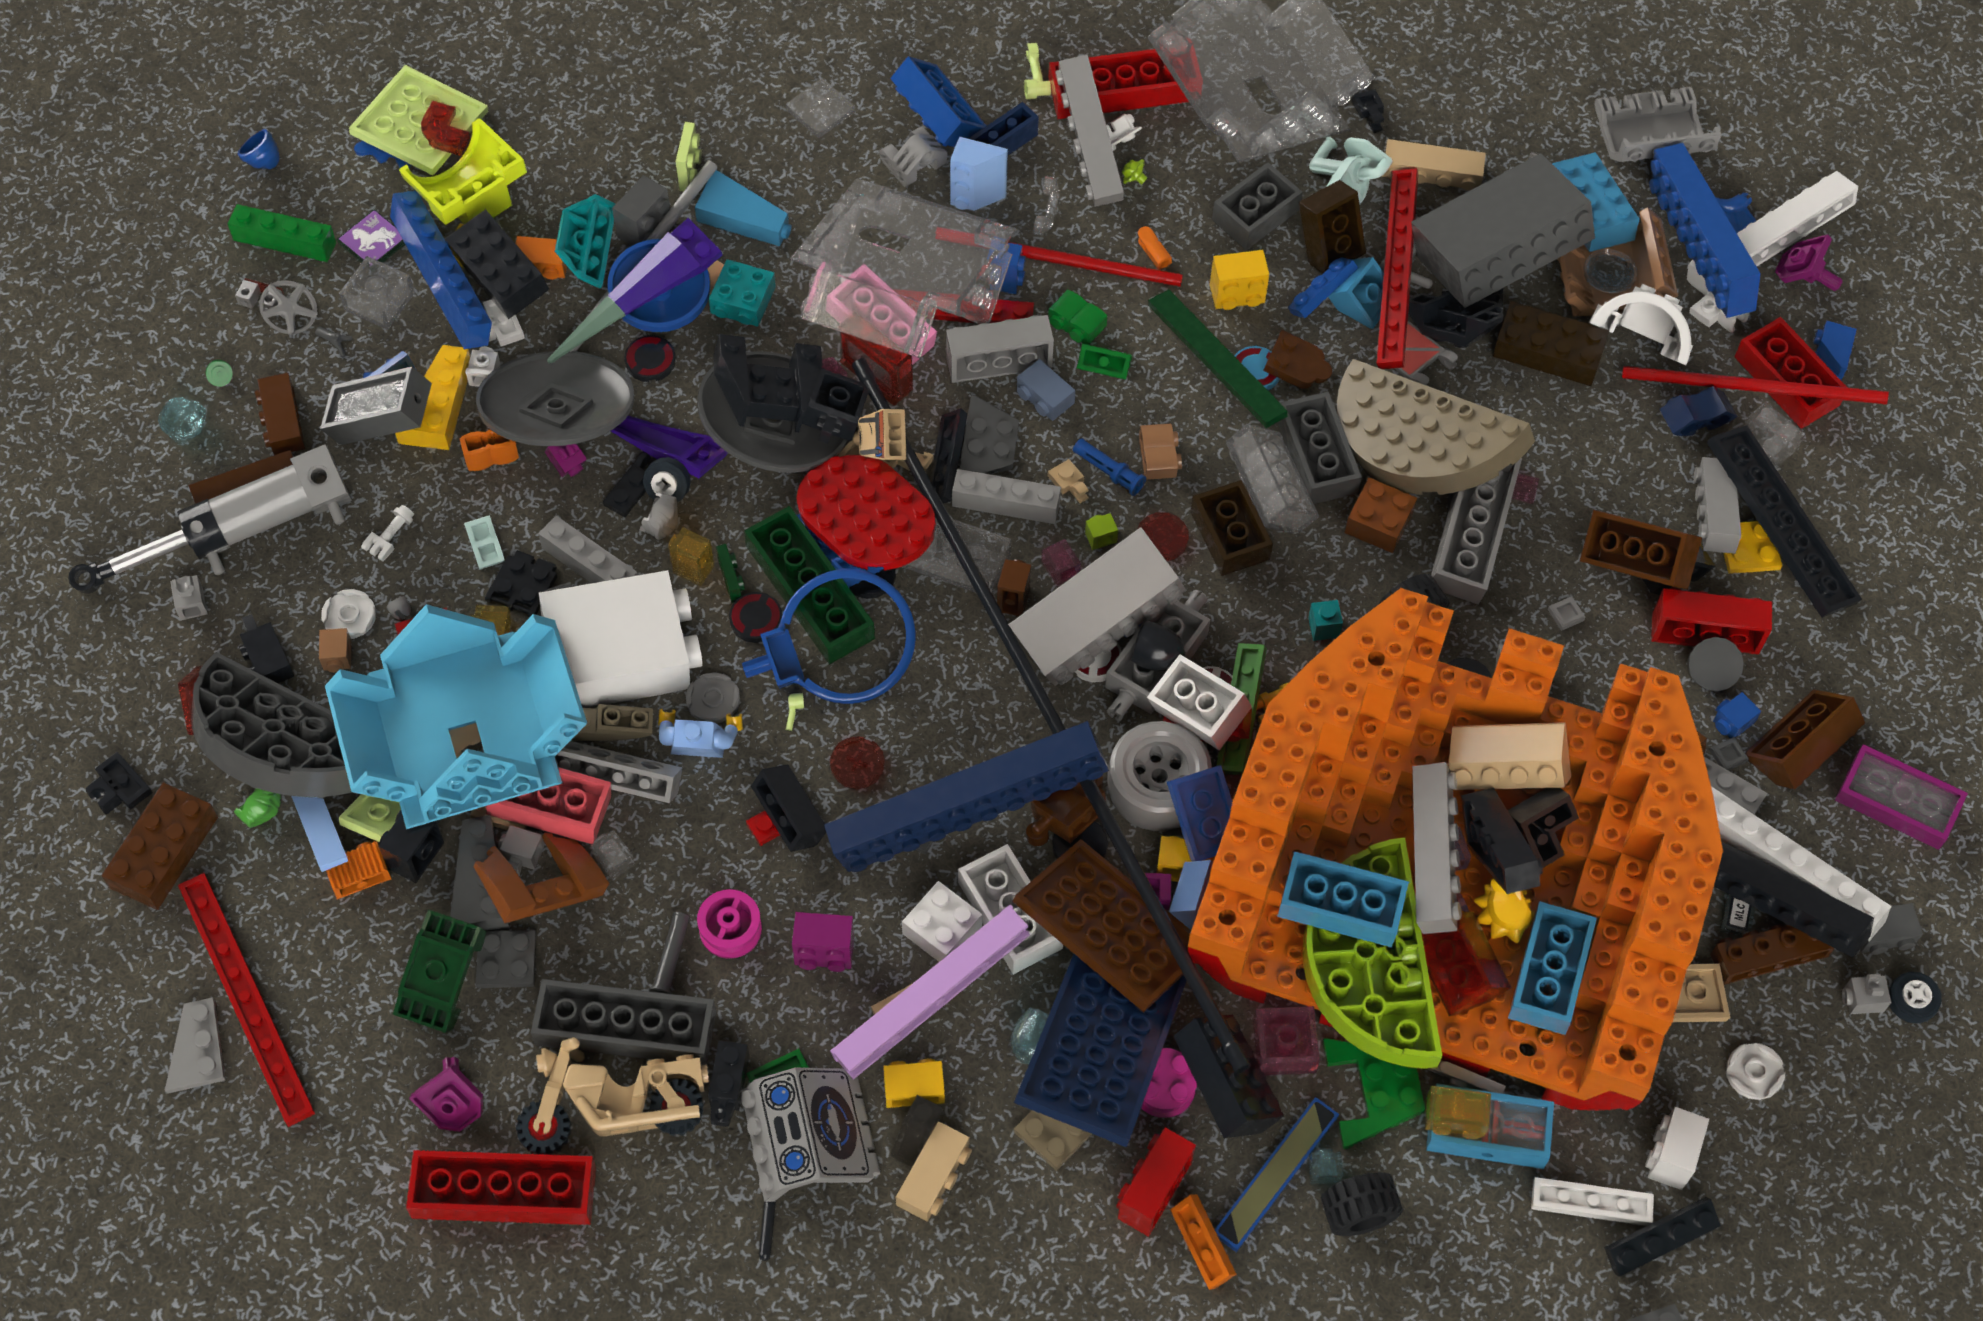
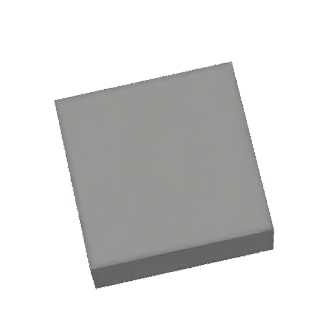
M1572 596L1548 607L1549 613L1561 631L1583 622L1586 618Z

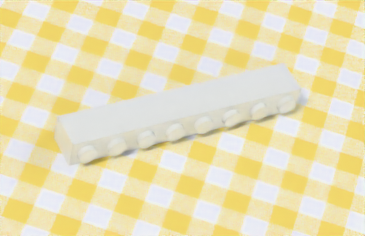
M1836 171L1828 177H1823L1812 187L1804 189L1796 197L1785 201L1783 205L1775 210L1769 211L1756 222L1750 223L1746 228L1738 232L1737 235L1757 267L1854 206L1858 186ZM1692 260L1688 265L1687 281L1702 294H1711L1712 292H1709L1706 288L1705 279L1702 275L1698 274L1696 264Z
M1711 786L1722 842L1874 917L1872 932L1868 941L1874 937L1887 920L1891 909L1889 904Z

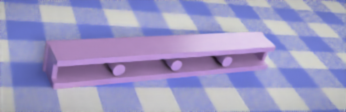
M1010 904L830 1050L834 1060L840 1063L852 1079H855L1030 936V933L1026 930L1028 925L1014 911L1013 906Z

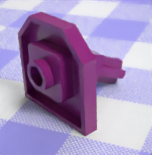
M1828 234L1797 242L1782 255L1775 270V273L1784 283L1804 279L1812 284L1817 280L1831 290L1837 291L1843 282L1841 278L1824 268L1826 262L1823 258L1832 241Z
M446 1057L443 1060V1071L413 1092L409 1098L439 1129L460 1132L481 1117L483 1112V1094L459 1070V1060L456 1057Z

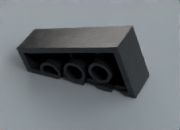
M1494 787L1461 795L1467 847L1507 894L1541 886L1539 876L1543 873L1541 861L1534 855Z

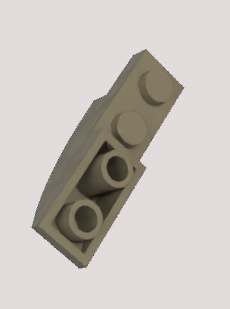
M598 704L597 709L583 708L587 724L571 741L629 740L651 736L653 708Z

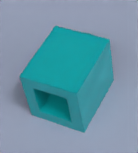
M1338 600L1311 603L1308 620L1313 641L1333 639L1341 634L1343 620Z

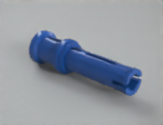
M1083 438L1079 439L1074 445L1073 452L1075 454H1078L1108 474L1112 483H1119L1129 490L1130 495L1135 496L1145 485L1146 476L1143 474L1138 475L1129 469V465L1126 463L1116 462Z

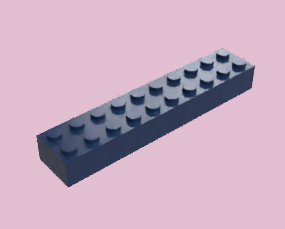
M1086 721L824 824L834 856L848 872H860L872 863L885 862L892 859L895 854L903 851H914L923 843L942 840L946 834L954 831H965L972 824L982 820H993L998 814L1008 810H1018L1024 804L1033 800H1044L1056 791L1069 790L1084 780L1100 778L1103 773L1109 771L1099 741L1089 722Z

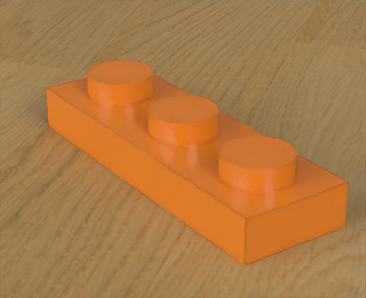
M1189 1195L1171 1208L1170 1211L1208 1289H1215L1234 1277L1236 1272L1198 1195Z

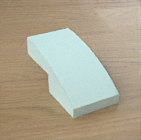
M490 515L464 523L479 570L505 562Z

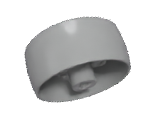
M1165 721L1144 723L1127 731L1114 747L1108 764L1109 771H1107L1108 791L1112 803L1119 814L1131 824L1151 831H1169L1180 828L1167 782L1212 768L1211 758L1200 738L1189 729ZM1151 756H1159L1160 762H1152ZM1177 762L1181 767L1175 770L1170 767V764ZM1142 767L1145 770L1144 774H1138L1135 768ZM1158 780H1162V781H1163V783H1156V782H1157Z

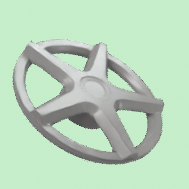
M288 280L277 281L269 284L260 297L259 307L263 319L271 328L284 334L302 333L312 326L317 317L316 301L304 284ZM291 286L296 289L289 297H286L276 287ZM270 292L277 300L278 305L264 310V300ZM302 293L308 297L312 310L298 304ZM297 314L311 317L304 327L295 330V316ZM276 315L285 318L287 330L277 327L268 318Z

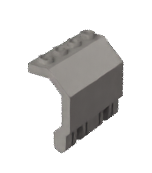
M1692 87L1671 89V103H1667L1662 90L1624 95V109H1620L1615 96L1595 99V110L1599 119V126L1610 159L1625 162L1654 158L1655 149L1683 143L1689 153L1709 152L1716 150L1722 134L1719 127H1714L1712 133H1703L1697 116L1696 98Z

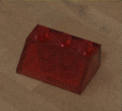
M1461 911L1462 918L1457 920L1458 931L1422 934L1428 974L1449 1016H1454L1489 1003L1511 988L1474 912Z

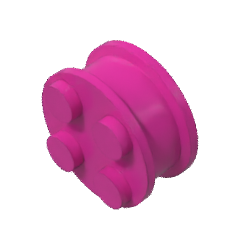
M730 889L718 891L710 895L702 903L698 911L697 924L700 938L705 948L712 954L721 958H738L749 953L759 942L762 933L759 908L755 901L746 893Z
M1162 1048L1141 1107L1143 1111L1152 1116L1160 1118L1177 1116L1184 1112L1194 1099L1197 1083L1180 1051Z

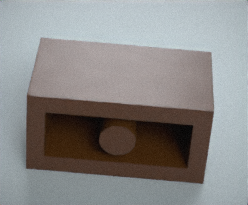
M1005 559L997 586V604L1002 613L1020 616L1024 613L1030 593L1031 564L1017 559Z

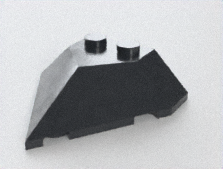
M1503 288L1466 308L1449 291H1442V295L1438 297L1428 293L1416 294L1409 297L1408 314L1422 335L1432 337L1437 342L1446 341L1453 343L1455 347L1465 348L1469 344L1480 340L1503 322Z

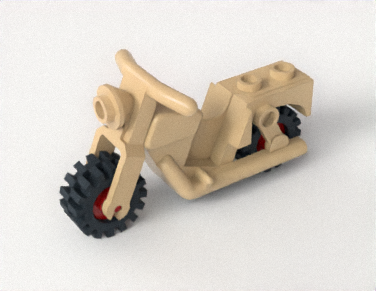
M577 1038L563 1040L558 1056L546 1048L541 1049L542 1054L536 1055L538 1072H544L545 1077H549V1081H547L540 1102H531L530 1106H525L522 1109V1114L518 1115L516 1131L521 1144L531 1153L553 1155V1152H559L562 1149L561 1147L567 1144L568 1137L571 1135L570 1119L564 1108L560 1105L565 1089L587 1124L598 1136H610L657 1128L663 1133H669L671 1136H675V1134L685 1135L686 1132L693 1131L694 1127L701 1122V1117L703 1116L702 1097L696 1087L689 1085L687 1081L679 1082L678 1080H673V1082L668 1083L667 1080L685 1079L697 1085L700 1092H704L703 1083L709 1082L707 1065L701 1066L700 1058H694L692 1054L678 1056L676 1061L665 1062L664 1059L649 1060L647 1065L641 1066L636 1082L631 1086L623 1087L612 1080L604 1066L571 1064V1059L576 1062H582L585 1055L577 1049L580 1045ZM650 1086L652 1091L655 1092L650 1099V1112L642 1113Z

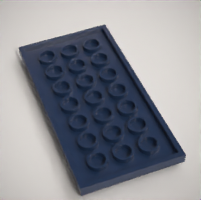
M1073 954L1014 1103L1127 1147L1187 981L1184 975L1143 1012L1079 957Z

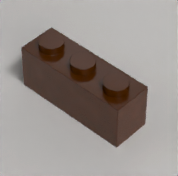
M289 373L257 379L259 390H255L258 405L263 407V411H259V417L262 427L266 426L267 432L263 433L266 448L271 447L274 455L288 450L294 452L305 449L294 388Z

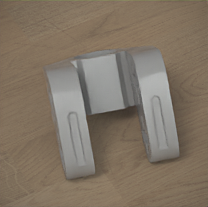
M923 127L910 132L909 139L899 151L892 144L879 150V155L884 165L904 187L917 180L918 169H922L930 164L936 170L947 163V151L942 149L941 144L936 142L935 137L930 135Z

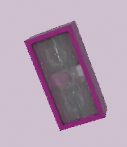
M1863 744L1848 770L1835 801L1939 850L1946 842L1968 793Z

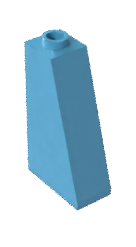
M715 171L710 177L695 206L696 222L776 246H780L783 239H788L791 232L788 213L719 171Z

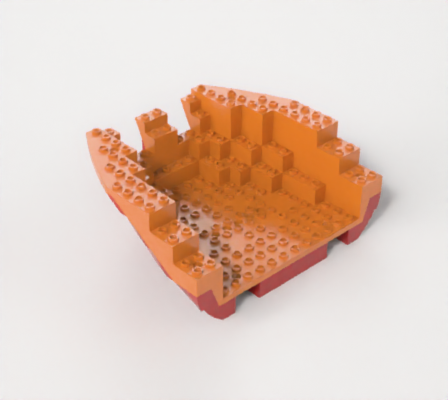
M1400 588L1348 627L1314 657L1268 703L1233 799L1230 817L1211 867L1209 882L1190 932L1188 942L1189 955L1193 963L1199 964L1206 973L1235 995L1264 1004L1267 993L1320 1010L1310 992L1307 981L1301 980L1296 975L1298 969L1304 968L1302 948L1306 924L1277 917L1294 851L1342 863L1351 855H1356L1373 844L1405 837L1416 897L1412 766L1446 762L1449 767L1453 726L1566 722L1571 778L1566 786L1561 789L1570 795L1579 819L1555 832L1565 855L1543 868V873L1539 875L1541 886L1527 889L1525 898H1530V910L1534 911V913L1539 902H1544L1597 917L1570 1026L1566 1035L1508 1019L1532 923L1525 929L1519 943L1513 942L1507 936L1492 939L1491 925L1481 924L1479 926H1472L1468 923L1467 916H1478L1483 911L1474 902V899L1485 894L1484 886L1486 884L1491 885V880L1494 878L1467 847L1461 795L1485 789L1453 790V798H1456L1458 804V815H1454V823H1457L1459 830V840L1455 841V849L1458 850L1460 857V866L1455 867L1456 876H1459L1461 892L1456 893V899L1461 906L1462 918L1457 920L1458 931L1422 934L1442 1050L1441 1060L1486 1077L1489 1070L1493 1069L1543 1086L1544 1090L1541 1099L1552 1101L1554 1104L1572 1110H1613L1619 1108L1629 1110L1634 1108L1644 1100L1650 1090L1664 1036L1673 1022L1687 968L1696 954L1723 854L1714 796L1699 736L1679 676L1650 667L1649 671L1646 672L1620 663L1603 711L1599 713L1548 696L1564 645L1509 628L1492 678L1438 661L1454 610L1428 603V596ZM1545 788L1495 789L1506 809L1509 810ZM1321 1013L1319 1023L1334 1028ZM1520 1045H1531L1535 1050V1054L1533 1056L1523 1055L1519 1049Z

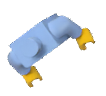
M662 708L659 710V740L663 745L671 746V754L723 758L724 750L732 746L738 731L743 730L742 714L731 717V713L726 714V727L723 729L715 722L675 720V710H672L670 713L664 712Z

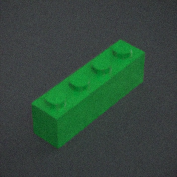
M236 204L227 223L233 241L328 262L337 243L330 225Z

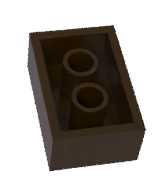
M1338 180L1299 202L1307 258L1311 266L1324 273L1329 269V265L1340 257L1352 260L1366 254L1358 191Z
M1242 480L1192 497L1190 512L1221 576L1270 560L1273 543Z

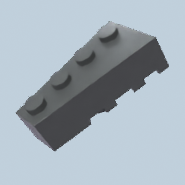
M491 815L462 820L450 917L481 927L485 931L510 929V923L503 922L473 867L477 860L484 862L489 857L486 853L491 847L496 846L498 849Z

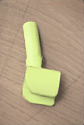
M793 693L788 697L789 715L786 730L792 731L796 715L795 709H804L803 693Z

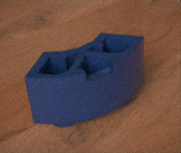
M1714 386L1706 388L1695 395L1675 396L1669 399L1665 406L1660 408L1671 432L1677 436L1695 435V431L1706 426L1708 430H1712L1738 417L1726 394Z

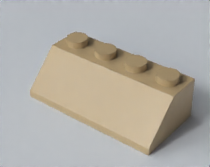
M1566 722L1453 726L1449 753V769L1451 772H1455L1457 778V789L1453 790H1477L1493 787L1494 789L1564 788L1571 778Z

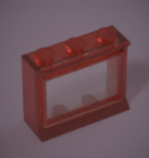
M857 312L838 327L841 331L842 358L839 361L856 375L852 368L853 362L857 359L865 358L884 397L893 406L913 390L912 356Z

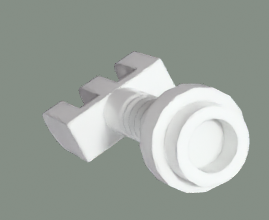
M404 505L394 509L393 513L396 517L380 537L373 532L370 533L362 543V549L365 551L370 549V554L373 556L379 553L378 559L384 562L395 549L389 541L404 523L410 525L413 521L414 513Z

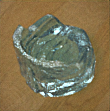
M175 397L170 399L162 408L158 416V423L161 430L173 441L186 444L202 433L207 411L197 401Z

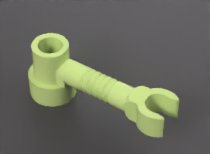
M1027 43L1028 51H1026L1028 62H1030L1033 79L1024 81L1026 99H1036L1037 96L1051 95L1050 81H1043L1037 43Z

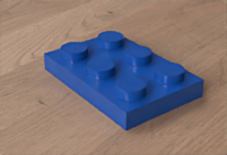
M1221 765L1167 782L1191 862L1202 861L1216 856L1230 817L1232 799Z

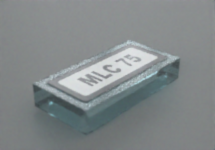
M1727 893L1720 932L1743 937L1746 933L1751 932L1755 907Z

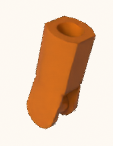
M1141 227L1138 230V242L1158 270L1169 266L1172 263L1170 254L1162 243L1158 241L1150 227Z

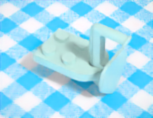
M1329 136L1326 137V141L1321 145L1309 164L1310 170L1313 173L1331 175V180L1327 186L1341 180L1358 191L1359 204H1361L1367 194L1370 179L1383 176L1393 160L1368 140L1359 138H1348L1345 141L1344 147L1348 157L1343 161L1326 159L1331 150L1337 148L1335 140Z

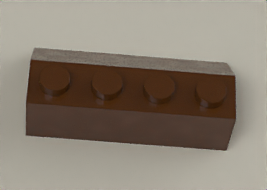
M1813 689L1747 750L1745 754L1749 758L1748 761L1778 786L1796 789L1802 785L1808 776L1820 768L1824 761L1837 752L1841 745L1854 736L1857 730L1865 724V721L1854 697Z

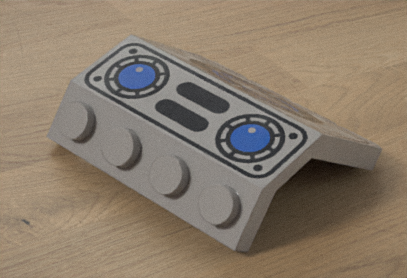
M792 1068L755 1079L741 1091V1102L745 1109L747 1130L751 1137L753 1158L757 1165L759 1186L763 1193L764 1202H775L787 1191L811 1183L869 1182L874 1176L881 1174L876 1153H868L873 1151L875 1147L870 1126L862 1125L868 1122L863 1099L856 1098L862 1095L858 1076L852 1079L845 1069Z

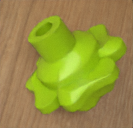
M1143 159L1140 161L1130 160L1129 163L1125 164L1122 170L1124 184L1135 180L1143 184L1146 181L1147 176L1142 173Z

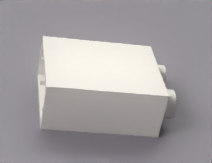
M668 570L539 593L541 616L553 619L556 622L583 708L686 690L690 685V669L702 667V656L697 635L683 637L680 622L692 620L686 588L672 589Z

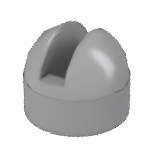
M403 596L390 602L387 605V610L395 619L403 620L405 619L404 615H410L411 607L406 597Z

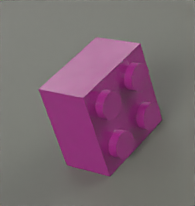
M795 912L792 938L794 965H799L800 968L805 970H814L816 967H828L833 972L851 969L854 947L853 916Z

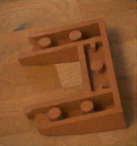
M544 833L542 838L563 876L525 886L514 868L496 846L491 847L486 854L489 857L484 862L477 860L473 866L504 923L598 898L604 895L609 882L591 855L577 840L553 837L552 833Z

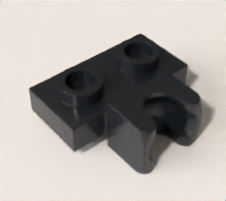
M118 752L95 768L100 777L86 787V792L92 800H97L103 796L98 801V805L104 814L114 810L122 803L121 801L131 810L153 793L150 787Z

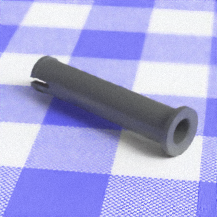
M674 912L672 915L653 986L649 988V992L672 994L670 988L687 925L690 921V916L685 913Z

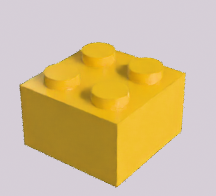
M1263 250L1213 256L1210 289L1215 309L1231 310L1237 306L1248 305L1255 307L1265 303L1269 271Z

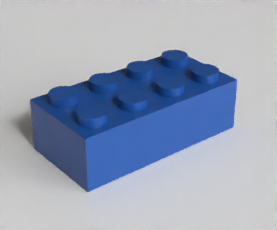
M908 56L890 78L896 85V91L903 97H906L910 102L909 107L923 118L922 123L935 133V139L941 145L955 148L959 137L968 139L986 127V124L936 64Z

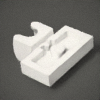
M1713 293L1705 295L1690 308V314L1707 327L1718 321L1729 332L1735 331L1734 324L1736 318L1741 322H1746L1749 317V313L1726 318L1722 309H1718Z
M492 300L483 302L484 309L492 322L489 342L497 337L500 347L525 339L516 315L508 319Z

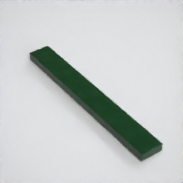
M1170 289L1148 300V306L1265 428L1288 417V411Z

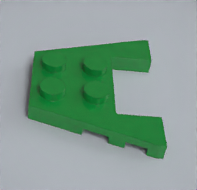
M1328 1038L1323 1039L1322 1043L1327 1067L1357 1063L1368 1118L1339 1121L1338 1126L1343 1149L1351 1148L1355 1144L1372 1138L1390 1127L1393 1128L1424 1113L1425 1106L1417 1068L1405 1067L1378 1059L1360 1050L1350 1042Z

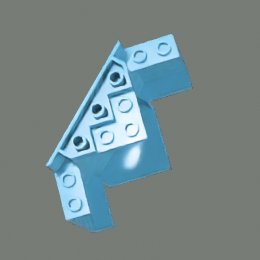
M426 604L381 653L380 657L384 669L370 672L367 675L339 669L325 685L351 792L399 802L406 829L562 784L555 756L587 724L556 622L553 619L532 614L517 632L498 636L493 622ZM476 723L484 752L466 749L456 758L449 730Z

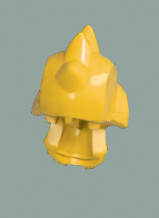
M1492 879L1491 885L1486 884L1484 886L1485 894L1474 899V902L1483 909L1475 921L1479 924L1491 925L1492 939L1507 936L1513 942L1519 943L1525 929L1531 925L1535 917L1534 911L1530 910V898H1525V895H1527L1526 890L1507 894L1497 881Z

